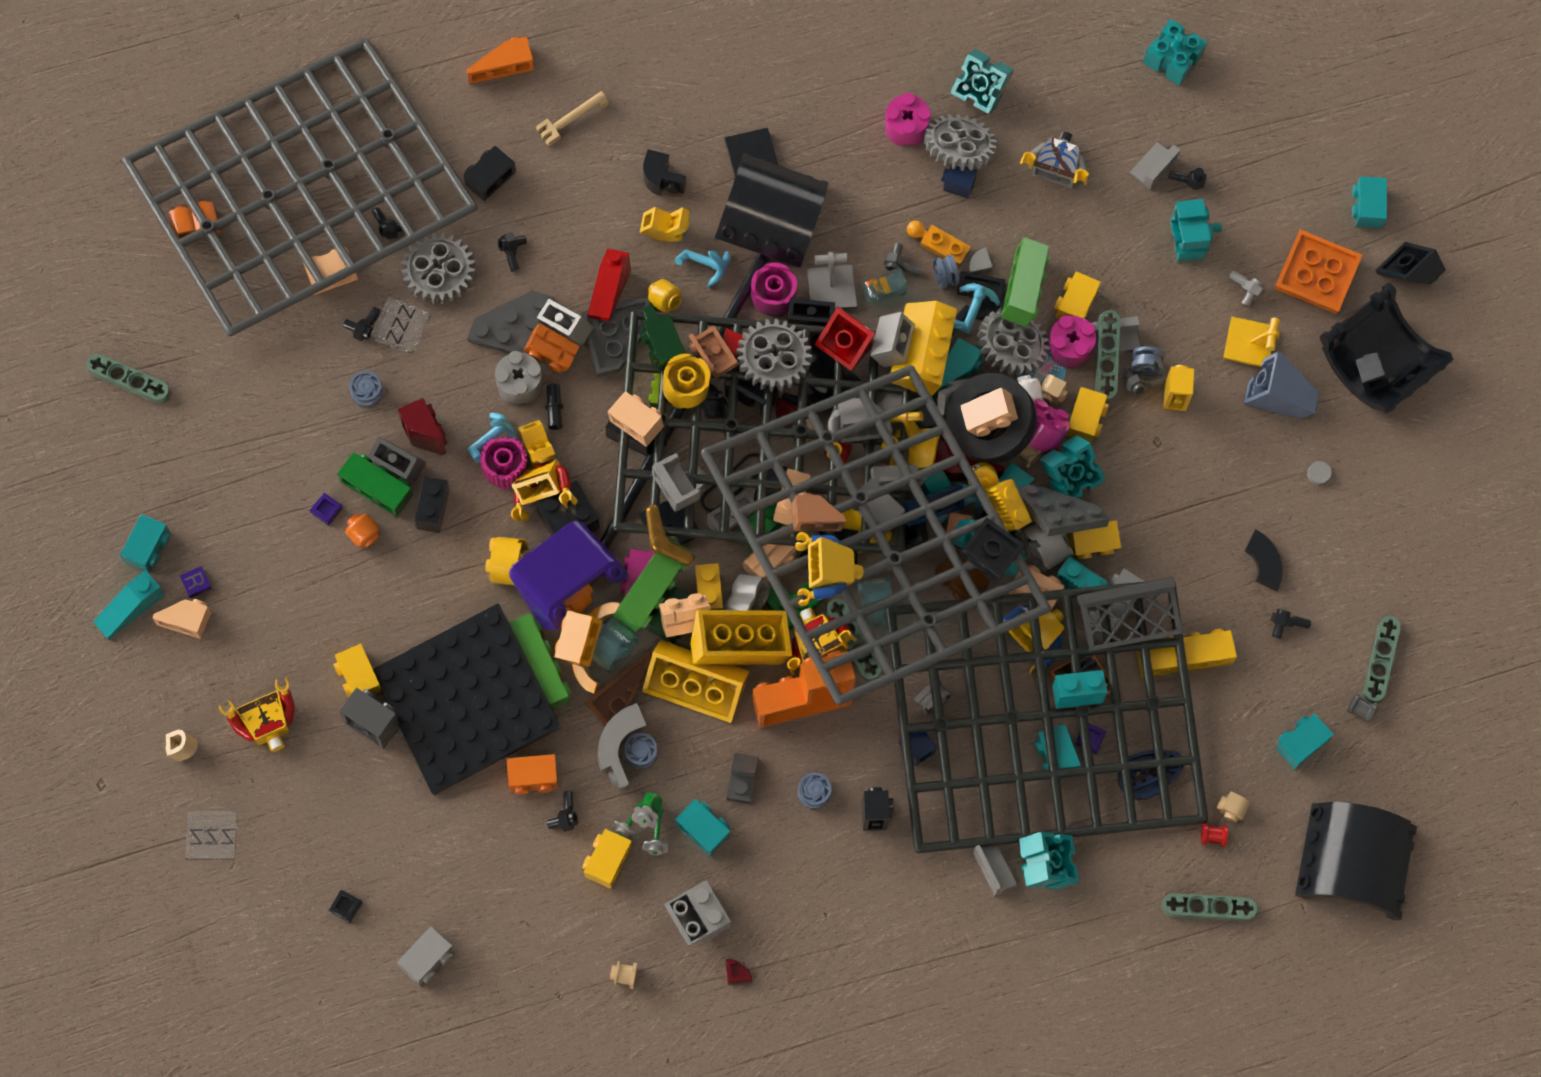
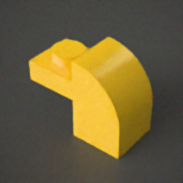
M654 207L644 212L640 233L660 241H681L683 232H686L690 225V210L680 208L669 213Z
M540 420L518 427L521 440L532 466L554 459L553 455L555 452L548 441Z

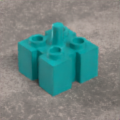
M1170 19L1162 29L1159 39L1155 38L1146 50L1143 63L1157 72L1160 68L1166 71L1165 77L1180 86L1190 73L1191 66L1195 67L1204 55L1208 42L1195 33H1192L1191 36L1185 34V27Z
M975 49L968 53L961 68L965 73L957 77L950 93L964 101L972 98L975 100L973 106L989 114L997 108L1003 92L999 90L1007 86L1014 69L1001 62L996 64L990 63V56Z
M1203 199L1176 202L1170 224L1172 235L1175 239L1174 246L1177 262L1204 259L1207 250L1210 249V241H1213V233L1222 231L1221 223H1206L1210 216L1209 209L1205 207Z
M1078 435L1063 443L1062 451L1052 450L1039 459L1045 474L1053 478L1049 481L1052 490L1075 498L1083 496L1082 490L1086 487L1092 490L1106 481L1100 465L1093 462L1097 457L1091 443Z
M1039 832L1019 839L1021 856L1027 862L1021 866L1027 887L1040 888L1045 886V889L1059 890L1080 883L1077 864H1073L1072 855H1075L1073 836L1063 834L1054 836V833Z

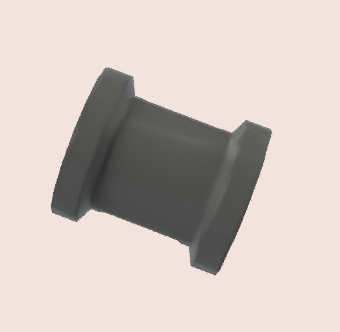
M1356 693L1347 712H1354L1369 722L1378 704L1375 702L1371 703Z

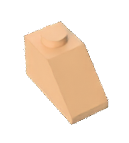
M185 599L155 613L153 620L157 626L201 639L211 612L205 602L193 599V601Z

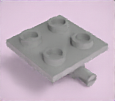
M828 252V255H815V265L828 264V267L807 268L810 300L835 302V310L837 307L841 309L857 308L852 265L834 266V263H847V253L833 254V252Z

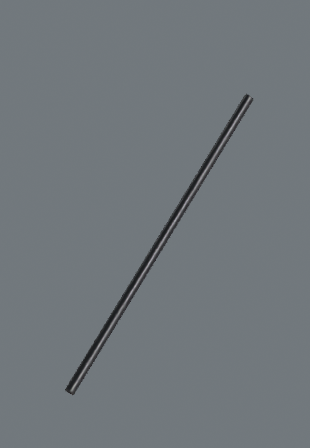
M758 253L723 318L736 319L751 291L754 273L764 267L769 259L768 256ZM718 326L717 330L723 340L726 328L730 329L731 327ZM673 407L668 418L681 419L686 408L678 409ZM667 427L664 437V448L675 428ZM655 442L640 470H652ZM634 479L625 494L622 523L637 499L646 479ZM613 518L600 540L607 549L610 548L618 533L613 530Z

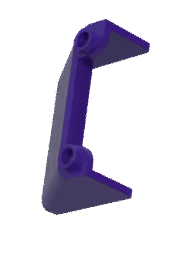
M579 521L568 523L515 562L509 571L511 581L536 620L540 623L542 629L558 630L562 627V621L567 614V609L564 607L563 602L599 575L604 573L605 577L614 583L622 582L629 575L614 555Z

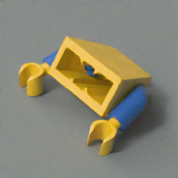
M804 532L797 534L796 540L804 542L795 543V548L798 551H804L808 548L809 588L813 589L810 592L802 588L797 592L796 596H807V599L798 601V605L806 606L809 604L810 599L813 598L821 600L833 597L845 591L846 587L853 583L855 579L859 580L862 578L864 569L863 566L854 564L853 550L844 546L835 536L813 535L812 538H809Z
M1017 606L1003 617V621H1008L1028 612V606ZM1054 609L1052 612L1039 617L1043 650L1061 649L1063 638L1060 634L1064 630V626L1060 622L1063 621L1064 616L1058 609ZM1030 621L1008 631L1027 652H1033ZM1055 659L1044 660L1045 667H1049ZM1035 665L1031 667L1029 674L1036 668Z

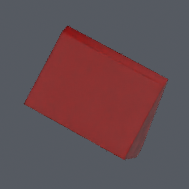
M837 307L816 341L815 346L850 371H853L871 350L876 333L846 311Z

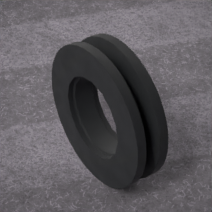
M985 373L970 378L955 391L947 407L946 423L966 456L980 463L997 464L1014 458L1027 447L1036 429L1037 412L1033 399L1016 380L1004 374ZM999 388L1005 389L1012 394L1018 419L1012 421L1006 432L998 438L991 440L978 439L974 434L967 431L961 405Z

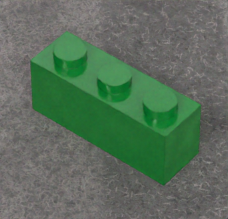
M353 452L337 473L341 483L395 517H398L413 496L411 485L402 478L396 479L391 476L392 473L387 468L375 466L372 464V460L364 454L358 455Z

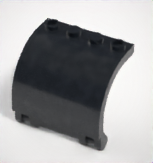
M743 153L715 238L801 267L825 198L828 182L814 179L812 176Z
M1386 283L1382 286L1380 292L1372 294L1369 302L1342 323H1335L1329 332L1325 331L1319 336L1323 345L1322 350L1332 370L1344 386L1364 404L1384 413L1394 410L1400 402L1410 397L1414 391L1428 383L1434 375L1444 370L1454 360L1451 352L1430 345L1411 328L1395 300L1396 289L1391 283ZM1378 352L1390 385L1368 393L1362 383L1355 360L1366 354Z
M1347 802L1312 803L1295 895L1301 898L1329 897L1354 901L1386 913L1389 919L1401 920L1403 913L1400 911L1401 904L1405 902L1404 889L1411 851L1414 850L1413 835H1416L1417 826L1395 813L1367 805Z

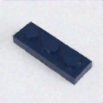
M957 484L926 494L925 496L928 502L931 503L963 489V486ZM916 498L903 502L905 513L920 507ZM964 499L938 509L934 513L937 517L964 509ZM924 515L905 523V525L913 526L928 520Z

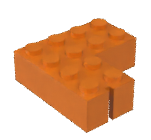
M833 651L822 659L824 662H827L847 652ZM811 657L801 663L799 677L793 678V676H788L780 679L778 683L770 684V682L758 684L753 689L752 696L759 729L850 706L852 700L842 705H837L834 702ZM851 662L829 671L841 694L854 689L856 678Z

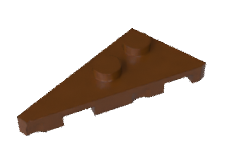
M650 650L585 702L586 706L604 727L615 714L631 705L651 660L652 653Z

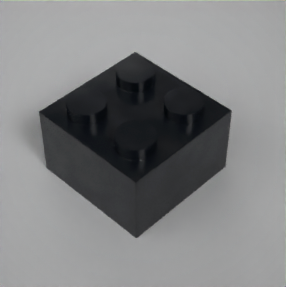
M577 480L571 483L572 488L570 490L577 498L576 505L569 500L567 503L568 508H566L559 500L562 491L559 494L535 501L537 512L551 536L572 521L582 522L591 532L600 528L599 518Z

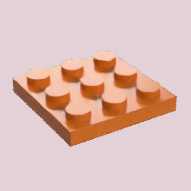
M1299 229L1274 289L1337 315L1363 255Z

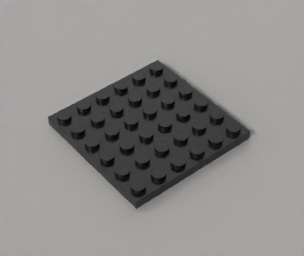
M499 603L373 669L388 704L396 710L395 713L398 716L399 727L433 795L561 729Z

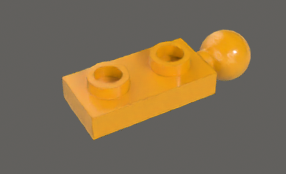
M918 220L911 221L907 226V233L910 237L923 238L920 243L921 247L943 259L947 255L952 254L957 267L961 265L971 246L932 224L928 231L925 230L923 223Z

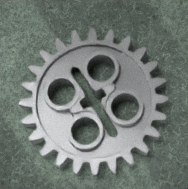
M948 114L947 119L942 115L939 120L933 119V123H929L924 136L926 150L931 151L930 157L937 156L936 162L944 161L943 166L951 164L952 169L960 166L962 171H964L965 167L973 171L974 166L978 169H981L982 164L987 166L988 161H992L995 155L997 140H994L995 134L990 133V128H983L985 123L977 124L976 118L971 121L968 115L963 119L959 114L956 115V118Z
M433 233L432 239H428L426 236L424 237V242L416 241V248L409 245L410 253H404V258L407 261L401 262L402 268H404L401 272L402 276L405 277L403 279L404 284L408 285L409 292L415 290L416 298L423 295V302L431 298L433 304L436 303L437 299H440L441 303L444 304L445 298L448 297L453 302V295L456 294L458 297H462L461 289L468 291L466 283L473 284L471 276H475V269H473L476 267L475 260H472L473 253L468 252V245L462 246L461 239L454 242L453 235L445 239L444 233L441 234L440 238H437L436 234ZM440 251L446 252L443 256H436ZM421 264L428 265L425 269L417 268ZM452 268L460 269L458 272L455 273L449 271ZM433 281H441L437 286L431 285Z
M998 309L996 313L992 311L989 316L985 317L978 328L980 331L977 337L980 340L977 345L983 346L980 353H987L988 356L985 360H992V367L999 365L1000 372L1007 369L1008 375H1011L1013 371H1015L1018 377H1020L1022 372L1025 375H1029L1030 372L1035 373L1038 368H1041L1048 357L1047 352L1050 347L1047 346L1049 339L1043 338L1046 331H1039L1041 324L1035 325L1032 319L1027 327L1001 318V309Z
M766 319L764 326L758 321L756 329L749 326L748 333L743 332L742 338L744 340H739L738 346L741 348H737L736 354L739 356L737 357V362L742 364L740 372H746L745 379L753 378L752 385L760 382L762 390L766 385H769L770 391H773L774 386H778L779 390L782 391L784 384L791 388L792 381L799 384L800 377L805 378L806 370H809V362L812 359V355L809 354L811 346H806L808 338L801 339L802 330L794 332L796 325L788 328L787 321L779 325L778 319H775L774 324H770L769 320ZM778 341H786L788 344L781 345ZM762 344L765 346V348L760 349L757 348L755 345ZM789 361L793 365L786 366L783 364V362ZM767 365L770 369H762L760 366Z

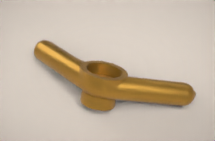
M655 504L650 505L646 509L650 549L684 565L693 563L695 560L693 554L667 538L658 506Z

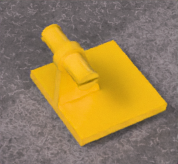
M1231 316L1223 359L1261 367L1265 357L1271 355V351L1275 350L1276 340L1280 336L1278 331L1280 319L1271 318L1269 325Z
M909 411L890 419L891 423L903 422L909 438L929 430L919 429L914 422L923 421L922 411ZM901 430L896 431L895 437H900ZM940 435L910 447L908 465H917L918 470L933 465ZM891 455L889 466H897Z

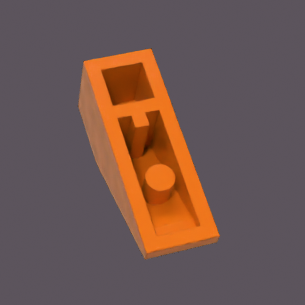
M527 36L522 38L514 37L503 42L466 70L469 84L534 70Z

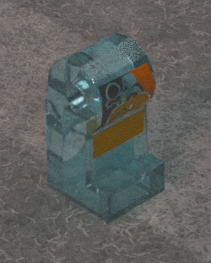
M901 267L892 270L890 274L869 279L861 285L869 304L883 302L907 293V283Z

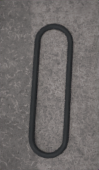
M748 454L733 467V471H735L748 458L753 456L759 458V454ZM758 474L751 476L749 479H754ZM712 485L701 496V506L704 510L708 512H712L721 506L720 504L716 508L711 509L706 507L704 504L705 496L709 494L718 485ZM739 487L736 491H734V496L738 492H740L743 489V487Z

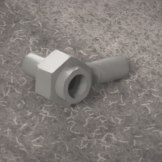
M1236 271L1231 272L1229 279L1241 284L1242 288L1247 291L1241 302L1242 304L1249 307L1255 297H1262L1265 292L1263 289L1265 284L1255 278L1249 281L1247 277Z

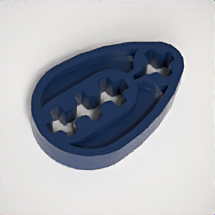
M1154 750L1143 751L1129 756V761L1155 759ZM1163 750L1164 758L1182 756L1175 751ZM1176 766V768L1166 767L1168 786L1177 778L1183 766ZM1148 769L1130 771L1131 779L1137 776L1138 771L1140 774H1145ZM1118 772V785L1123 792L1121 772ZM1157 772L1154 778L1152 775L1146 776L1143 783L1141 780L1134 782L1133 794L1135 800H1147L1159 794Z

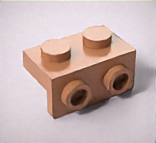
M714 325L694 337L693 333L689 335L692 342L688 344L695 357L700 355L702 360L706 362L714 379L739 365Z

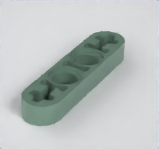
M1106 310L1098 318L1095 391L1105 394L1100 389L1102 386H1105V379L1101 380L1100 378L1101 376H1113V380H1108V387H1112V391L1107 393L1106 399L1113 398L1118 389L1120 316L1114 310ZM1108 314L1111 315L1112 319H1115V323L1110 325V331L1115 330V334L1102 333L1103 330H1108V324L1103 320L1108 317ZM1105 337H1111L1114 341V347L1111 350H1107L1102 346V341ZM1104 360H1110L1113 363V370L1110 373H1106L1101 369V364Z
M93 354L87 359L86 366L94 377L157 404L165 403L170 397V390L167 384L157 378L102 354ZM101 361L102 366L107 369V373L101 367H97L95 370L93 364H98ZM117 369L124 371V376L120 379L112 378V373ZM135 379H144V385L141 388H134L132 383ZM151 385L152 389H155L157 391H159L162 388L164 393L158 394L156 396L155 392L149 389V387Z
M839 598L832 599L827 605L828 618H839L837 612L832 613L835 605L838 608H843L841 610L842 616L851 612L846 602ZM857 622L849 623L848 625H852L855 628L853 635L857 641L850 640L847 643L850 648L846 650L848 652L852 651L856 645L868 644ZM873 652L853 660L863 680L870 682L880 677L881 666ZM868 657H871L870 659H868L869 666L871 668H876L874 672L875 675H871V673H865L867 670V666L864 661Z
M1393 616L1384 617L1377 626L1362 691L1363 699L1371 703L1375 702L1378 704L1386 694L1401 629L1399 620ZM1387 623H1390L1391 628L1393 629L1390 632L1389 637L1384 638L1387 631V628L1384 626H1386ZM1378 645H1388L1390 653L1387 655L1381 654L1378 651ZM1376 665L1382 666L1385 670V675L1382 677L1376 676L1373 673V667ZM1377 682L1379 684L1377 685L1376 693L1380 695L1373 698L1371 697L1372 693L1368 691H1371L1374 683Z
M1171 893L1163 899L1161 904L1164 914L1169 917L1249 921L1257 913L1255 901L1247 897ZM1171 899L1174 900L1175 904L1180 905L1184 903V900H1187L1186 912H1183L1184 907L1179 906L1176 907L1175 911H1172L1171 907L1167 906ZM1194 900L1202 902L1204 906L1203 911L1200 913L1192 911L1191 902ZM1217 902H1224L1228 907L1227 913H1217L1215 904ZM1232 902L1235 903L1234 908H1242L1244 904H1247V908L1252 911L1244 915V911L1236 910L1234 915H1232Z

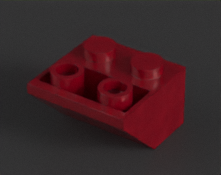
M421 398L398 409L402 427L412 446L439 455L446 454L444 446L448 444L445 438L446 434L442 425L438 424L435 418L436 414L431 403L427 405L424 398Z

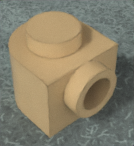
M1047 374L1041 384L1044 395L1043 401L1049 404L1052 402L1057 405L1058 403L1062 404L1068 395V391H1066L1067 382Z
M182 730L166 734L165 748L168 757L180 762L195 754L198 747L195 737Z
M1231 791L1226 797H1221L1217 809L1220 810L1219 813L1224 815V819L1237 823L1244 820L1251 802Z

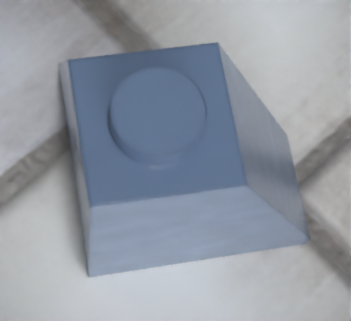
M1281 352L1265 357L1261 363L1263 369L1257 377L1253 376L1248 383L1244 404L1300 419L1315 414L1318 407L1319 392Z

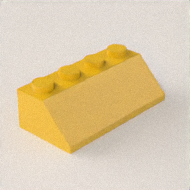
M939 301L907 303L905 305L903 314L915 323L906 363L893 365L891 373L913 365L931 397L942 385L957 308ZM909 376L892 382L918 393Z
M697 610L691 637L693 665H782L792 656L786 611Z
M660 640L653 651L642 692L732 723L746 685L749 670L734 665H693L692 650Z

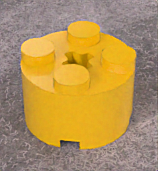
M680 354L670 359L665 367L662 390L666 399L678 409L691 408L702 403L707 398L709 390L710 369L704 360L693 357L691 354Z
M507 537L491 538L489 544L491 558L487 559L485 565L486 573L490 574V582L493 584L514 585L510 579L509 571L515 562L525 556V550H529L528 541L526 539Z

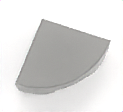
M986 247L978 250L972 256L969 266L970 273L978 274L992 270Z

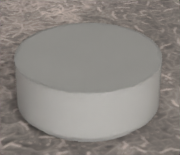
M1322 461L1312 463L1307 470V478L1314 485H1323L1331 477V468Z

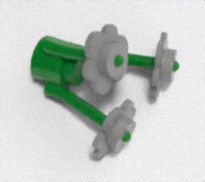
M646 793L643 801L638 802L627 823L615 821L612 828L616 834L634 841L636 833L630 829L633 822L638 823L642 828L647 826L650 828L655 827L654 840L644 841L642 849L648 851L651 855H661L668 852V844L662 843L659 840L661 817L664 811L660 807L663 800L657 794Z

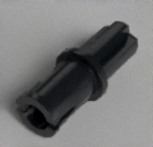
M551 383L546 387L547 404L545 409L548 410V429L559 430L563 428L561 415L563 404L561 403L560 385Z

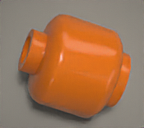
M356 513L346 522L349 526L346 528L345 533L357 547L365 546V548H368L380 538L378 534L380 527L369 514L365 513L359 516Z

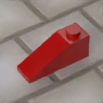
M607 248L598 271L588 317L610 322L631 272L628 252Z

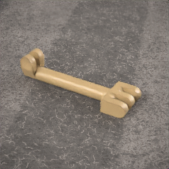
M600 91L554 124L547 118L536 126V130L538 133L542 132L541 137L543 139L548 138L545 142L548 146H551L561 139L558 133L559 130L597 104L603 109L609 105L605 94Z

